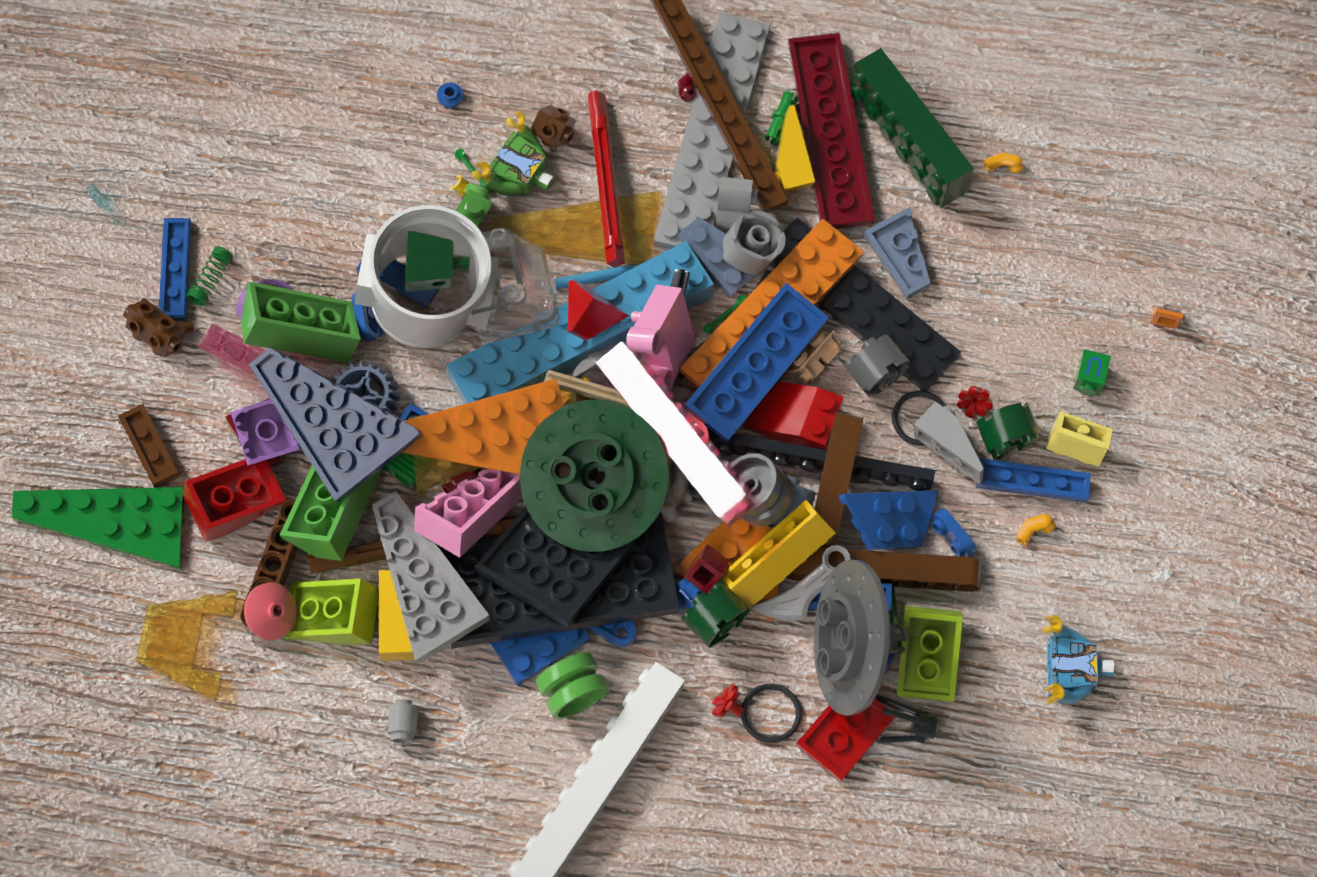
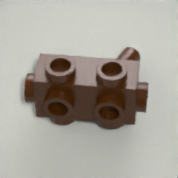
M145 298L129 305L123 313V317L127 319L125 327L132 332V337L138 341L146 342L152 347L154 354L164 356L165 358L171 354H176L182 348L184 334L194 332L192 322L178 324Z

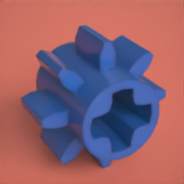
M684 578L675 586L680 612L695 607L692 601L702 593L700 589Z

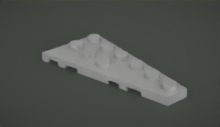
M395 491L373 504L372 509L416 665L488 622L490 618L489 614L438 546L414 531L415 516Z

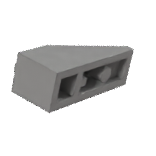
M935 401L914 424V437L980 484L983 481L984 468L958 417L951 408L941 406Z

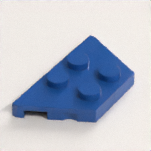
M937 490L851 493L839 495V499L842 504L846 503L854 518L851 521L861 533L862 541L867 550L913 549L923 545L938 493Z

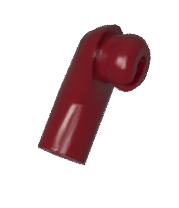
M687 72L678 80L677 86L679 97L685 102H690L696 97V91L694 90V83Z

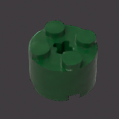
M1020 402L1002 407L992 412L993 416L991 419L986 421L985 416H983L976 422L987 453L992 456L993 460L1007 456L1009 454L1008 451L1018 448L1019 452L1032 448L1034 446L1033 442L1039 440L1041 435L1028 402H1025L1023 406Z
M721 580L712 587L709 594H706L705 591L700 593L692 601L695 607L689 609L681 619L703 644L712 648L730 635L728 632L734 626L737 628L746 619L750 610L728 585Z

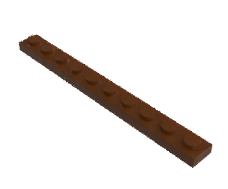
M650 0L744 179L753 180L752 188L757 189L756 202L760 210L770 213L788 205V199L682 0Z

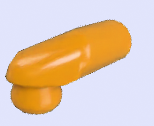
M1002 152L983 160V166L987 172L1002 166H1009L1010 172L1014 174L1024 169L1023 159L1015 154Z
M1047 514L1030 517L1025 520L1015 540L1019 544L1027 546L1035 532L1040 530L1044 533L1052 532L1055 529V521Z

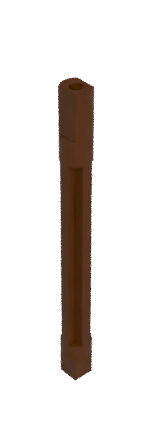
M517 515L501 518L481 538L502 535ZM382 541L348 547L342 561L307 555L311 574L386 560Z

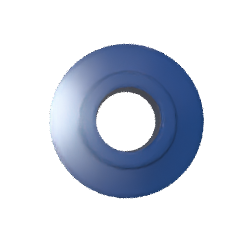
M456 83L441 85L437 91L438 102L449 109L457 107L463 100L462 88ZM449 92L455 93L453 96H447V95H445L446 93H449Z

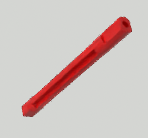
M595 90L588 94V105L603 225L606 264L617 268L625 263L620 226L607 101L605 94Z

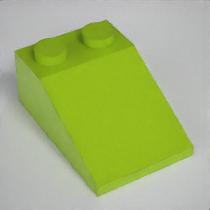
M361 578L290 583L289 592L296 603L297 617L292 630L283 637L284 639L342 645L372 643L379 598V589Z
M905 606L903 627L908 632L909 641H901V647H905L906 651L900 653L897 696L954 702L963 621L962 611Z

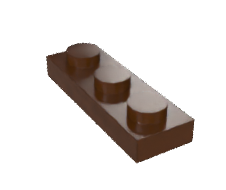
M144 404L118 415L153 487L157 488L179 477L180 475Z

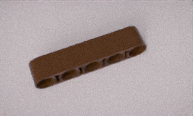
M840 412L835 413L814 508L835 532L821 546L823 548L836 545L845 505L841 503L839 495L847 494L863 423V417Z
M294 499L285 501L278 511L247 597L255 587L264 583H277L285 586L299 547L290 542L285 546H280L277 543L281 539L280 533L296 501ZM271 564H281L279 570L275 572L268 571ZM244 602L240 614L241 621L243 623L245 630L249 634L256 636L249 629L244 616Z

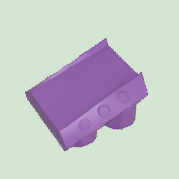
M271 399L231 412L247 465L302 449Z

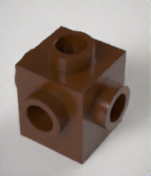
M550 104L539 109L531 130L536 137L541 139L544 145L557 148L571 141L575 134L573 128L577 120L570 117L569 112L565 109L554 107Z

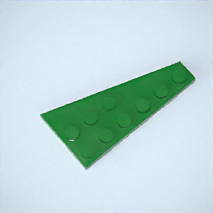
M183 487L13 491L12 519L16 522L42 530L58 532L69 538H78L96 546L127 555L132 554L145 558L150 562H159L181 570L184 513Z

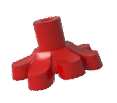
M970 386L968 391H960L957 407L959 409L966 408L965 416L968 418H973L975 412L980 417L987 415V410H992L993 402L988 399L990 392L987 389Z
M734 683L722 691V697L716 696L712 701V704L716 706L712 710V715L721 718L729 711L735 716H739L744 709L737 703L740 692Z

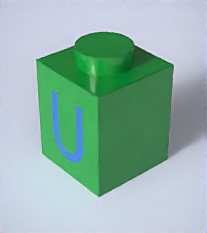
M1084 349L1079 360L1073 389L1079 390L1084 395L1100 396L1105 385L1111 356Z

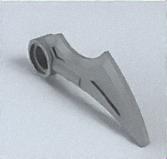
M839 545L827 548L822 556V564L795 586L776 597L755 604L750 609L756 613L776 619L806 620L811 601L822 592L828 577L835 569L828 562L829 554L833 551H839L844 555L845 561L850 560L848 550Z

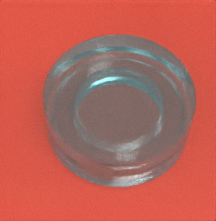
M94 183L86 187L87 193L100 210L110 205Z

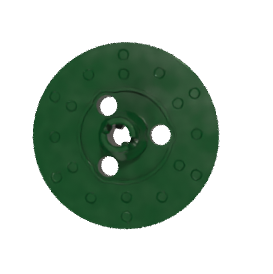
M605 400L578 401L550 414L532 433L521 460V493L531 517L552 539L562 545L581 551L612 550L637 539L654 523L660 514L669 489L670 471L668 457L657 432L637 412L621 404ZM613 445L617 450V456L613 461H608L605 457V450ZM566 462L570 465L571 473L564 479L560 476L559 468ZM599 471L605 472V480L601 484L594 480V476L597 477ZM604 494L608 498V506L601 511L598 509L596 501L600 495Z

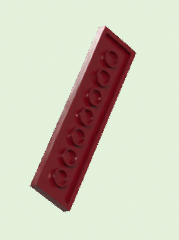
M840 32L788 38L787 44L796 94L798 95V106L805 145L815 179L813 190L819 222L824 219L835 229L874 225L875 218Z

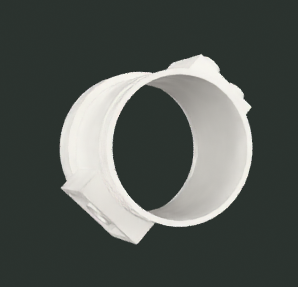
M415 206L392 216L382 225L376 235L367 233L357 283L355 304L371 307L379 326L386 334L399 343L414 348H435L455 340L469 325L486 328L487 320H493L503 269L498 268L499 258L490 256V250L483 234L467 217L442 206ZM408 231L451 239L453 241V255L470 256L469 273H464L470 284L472 297L464 306L446 314L424 315L406 310L396 304L385 293L379 276L391 262L406 255Z

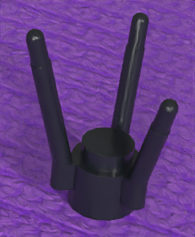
M876 695L875 699L909 713L905 714L886 708L882 709L883 714L910 721V732L915 733V735L881 737V743L918 742L924 744L925 738H934L938 721L937 716L929 715V712L919 711L885 696Z

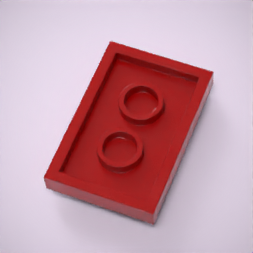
M875 698L866 710L852 716L841 715L828 705L798 740L796 747L841 783L893 722L895 717L883 714L882 709L886 707Z

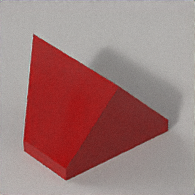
M574 280L568 282V333L585 341L590 340L629 316L592 289Z

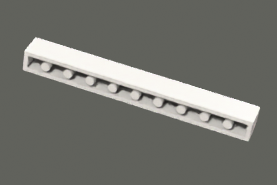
M657 662L654 663L651 669L645 668L638 680L641 683L635 692L631 690L622 703L625 708L619 716L614 714L606 727L609 731L604 739L598 738L590 750V753L593 754L587 763L583 761L574 774V777L577 779L571 787L566 786L558 797L560 804L555 811L549 810L541 823L544 828L538 836L533 834L525 846L527 853L522 860L517 858L508 871V874L511 875L510 877L559 876L684 689V679Z

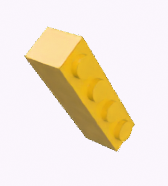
M805 500L725 571L722 578L728 587L751 608L800 564L804 563L819 547L824 545L835 532L813 506Z

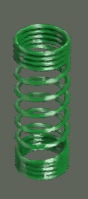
M221 246L214 247L211 252L212 255L209 256L210 261L205 263L206 267L202 268L203 273L198 274L199 279L195 280V285L191 286L187 294V298L199 306H206L209 300L207 295H212V293L208 289L198 286L196 282L201 281L207 287L216 289L212 283L202 280L200 275H205L209 280L219 283L217 278L206 274L204 269H208L216 276L223 277L222 273L208 267L207 263H212L218 269L226 271L223 265L212 261L211 257L226 265H229L234 258L230 251Z

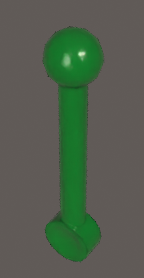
M457 149L454 153L455 158L462 161L471 173L476 171L466 159L465 151ZM484 179L478 180L482 187L487 190L491 189L484 183Z
M740 295L737 298V302L712 323L705 324L703 327L704 332L707 334L712 333L714 327L734 312L747 296Z

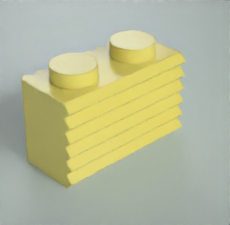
M1061 411L1049 432L1046 449L1053 451L1057 455H1066L1084 464H1092L1099 467L1109 449L1113 430L1111 427L1107 428L1105 425L1101 426V424H1096L1095 422L1091 423L1090 420L1086 421L1084 418L1080 419L1079 416L1075 417Z

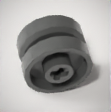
M749 453L738 457L728 465L720 482L722 500L741 519L753 526H767L775 523L785 515L792 503L794 491L791 480L774 462L762 454Z

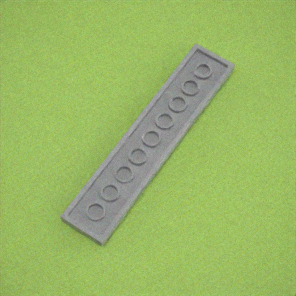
M719 12L708 51L745 118L770 24ZM698 90L654 237L653 245L668 249L682 243L677 234L698 217L715 226L720 177L728 178L733 157Z

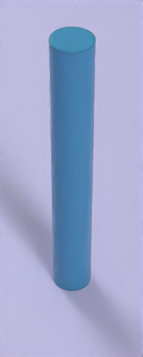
M629 264L617 268L554 279L556 289L567 288L570 280L580 284L613 279L631 270L635 265Z

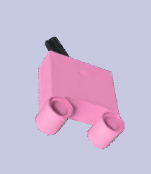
M676 269L674 271L671 287L656 285L642 312L634 311L631 314L632 322L636 323L628 332L627 349L630 352L645 354L648 366H644L640 370L638 383L649 392L669 394L671 392L680 367L683 365L696 340L685 302L690 272L684 269Z

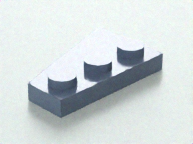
M910 207L864 231V238L906 300L929 288L930 280L923 254L920 251L916 229H914Z
M698 217L679 232L677 237L682 243L687 241L703 268L729 298L756 275L741 272L731 264L726 263L723 258V239L726 234Z

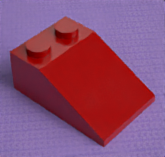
M780 382L768 391L750 413L745 429L780 442L826 450L831 436L835 413L841 411L844 397L818 387Z
M246 459L186 480L183 488V497L205 543L238 530L279 507L286 501L267 460L247 465Z

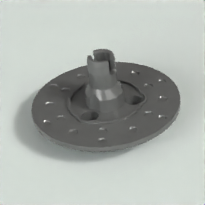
M847 560L840 563L828 577L817 606L813 638L815 669L823 696L834 711L841 715L852 716L866 710L876 697L885 674L888 654L904 653L906 649L905 647L898 646V641H909L906 628L899 625H890L887 600L880 579L869 564L860 560Z

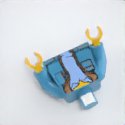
M1058 615L1044 617V620H1047L1050 626L1043 627L1042 631L1044 634L1053 633L1055 636H1051L1047 642L1048 686L1044 688V691H1048V696L1052 697L1046 699V702L1049 705L1055 702L1074 705L1089 696L1096 688L1098 676L1113 677L1114 661L1113 659H1098L1096 644L1090 643L1089 639L1064 625Z

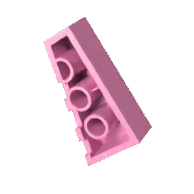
M484 469L479 472L477 478L470 481L466 479L458 484L457 489L447 494L442 492L435 496V501L427 505L422 503L415 507L414 531L456 556L461 557L523 498L520 475Z

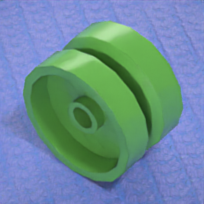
M583 652L567 657L546 669L535 680L543 697H550L547 707L553 719L560 720L574 716L592 707L610 692L604 676L595 674L598 670V665L592 653Z

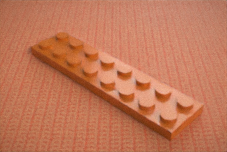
M822 219L680 367L681 374L699 388L785 283H788L816 306L863 257L864 251Z

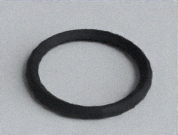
M913 391L905 394L896 402L892 410V424L897 434L903 440L913 445L923 446L922 442L909 437L901 430L897 419L900 406L908 399L920 396L932 399L941 406H946L942 399L930 392Z
M763 684L757 686L746 695L742 702V707L744 708L741 713L743 726L750 735L762 742L777 743L791 737L800 725L802 717L800 703L796 696L782 685ZM764 690H777L786 694L793 702L796 712L792 727L786 733L777 737H767L757 733L747 719V707L754 695Z

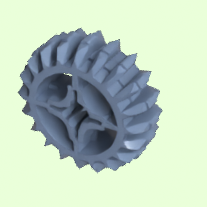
M361 360L358 367H355L350 362L349 370L347 371L340 367V376L332 374L331 380L385 411L393 414L392 411L398 410L399 406L396 402L400 400V393L397 392L399 389L398 383L392 382L394 380L393 374L391 372L386 374V368L383 365L376 369V363L372 361L366 367L365 362ZM372 382L378 384L385 391L384 397L372 390Z

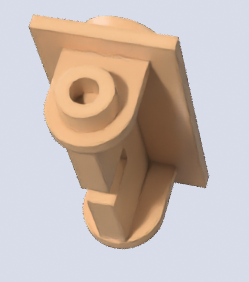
M835 331L818 333L810 342L811 348L807 352H801L793 361L795 366L789 372L795 373L799 371L801 374L799 378L802 382L806 384L809 381L813 382L825 368L818 360L821 358L826 364H829L841 350V341L835 337L831 338Z

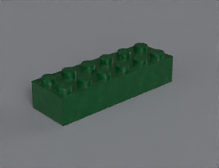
M882 48L855 62L850 87L852 97L857 102L860 101L865 107L868 118L877 123L883 138L893 144L899 159L906 161L915 180L922 182L928 197L933 202L936 201L942 208L966 194L974 168Z

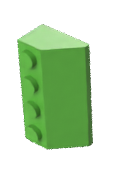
M254 282L248 283L241 320L244 344L273 348L279 351L333 361L349 362L360 342L354 307L351 301Z
M311 466L280 533L281 538L317 558L342 561L382 469L343 500L335 501L314 467Z

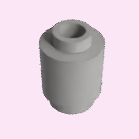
M395 700V704L389 706L388 735H390V741L393 743H413L414 736L417 735L418 707L412 705L411 700Z

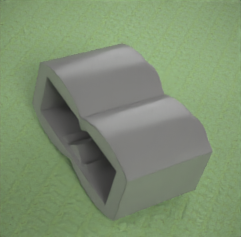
M720 177L716 216L717 229L722 232H728L742 214L755 211L750 210V205H756L757 189L752 188L753 180Z

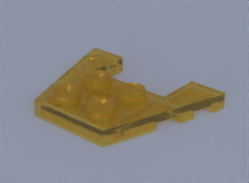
M232 590L226 591L225 594L204 595L201 598L187 601L182 599L148 605L136 656L137 664L213 701H218L222 674L194 670L193 668L204 615L234 619L238 592Z

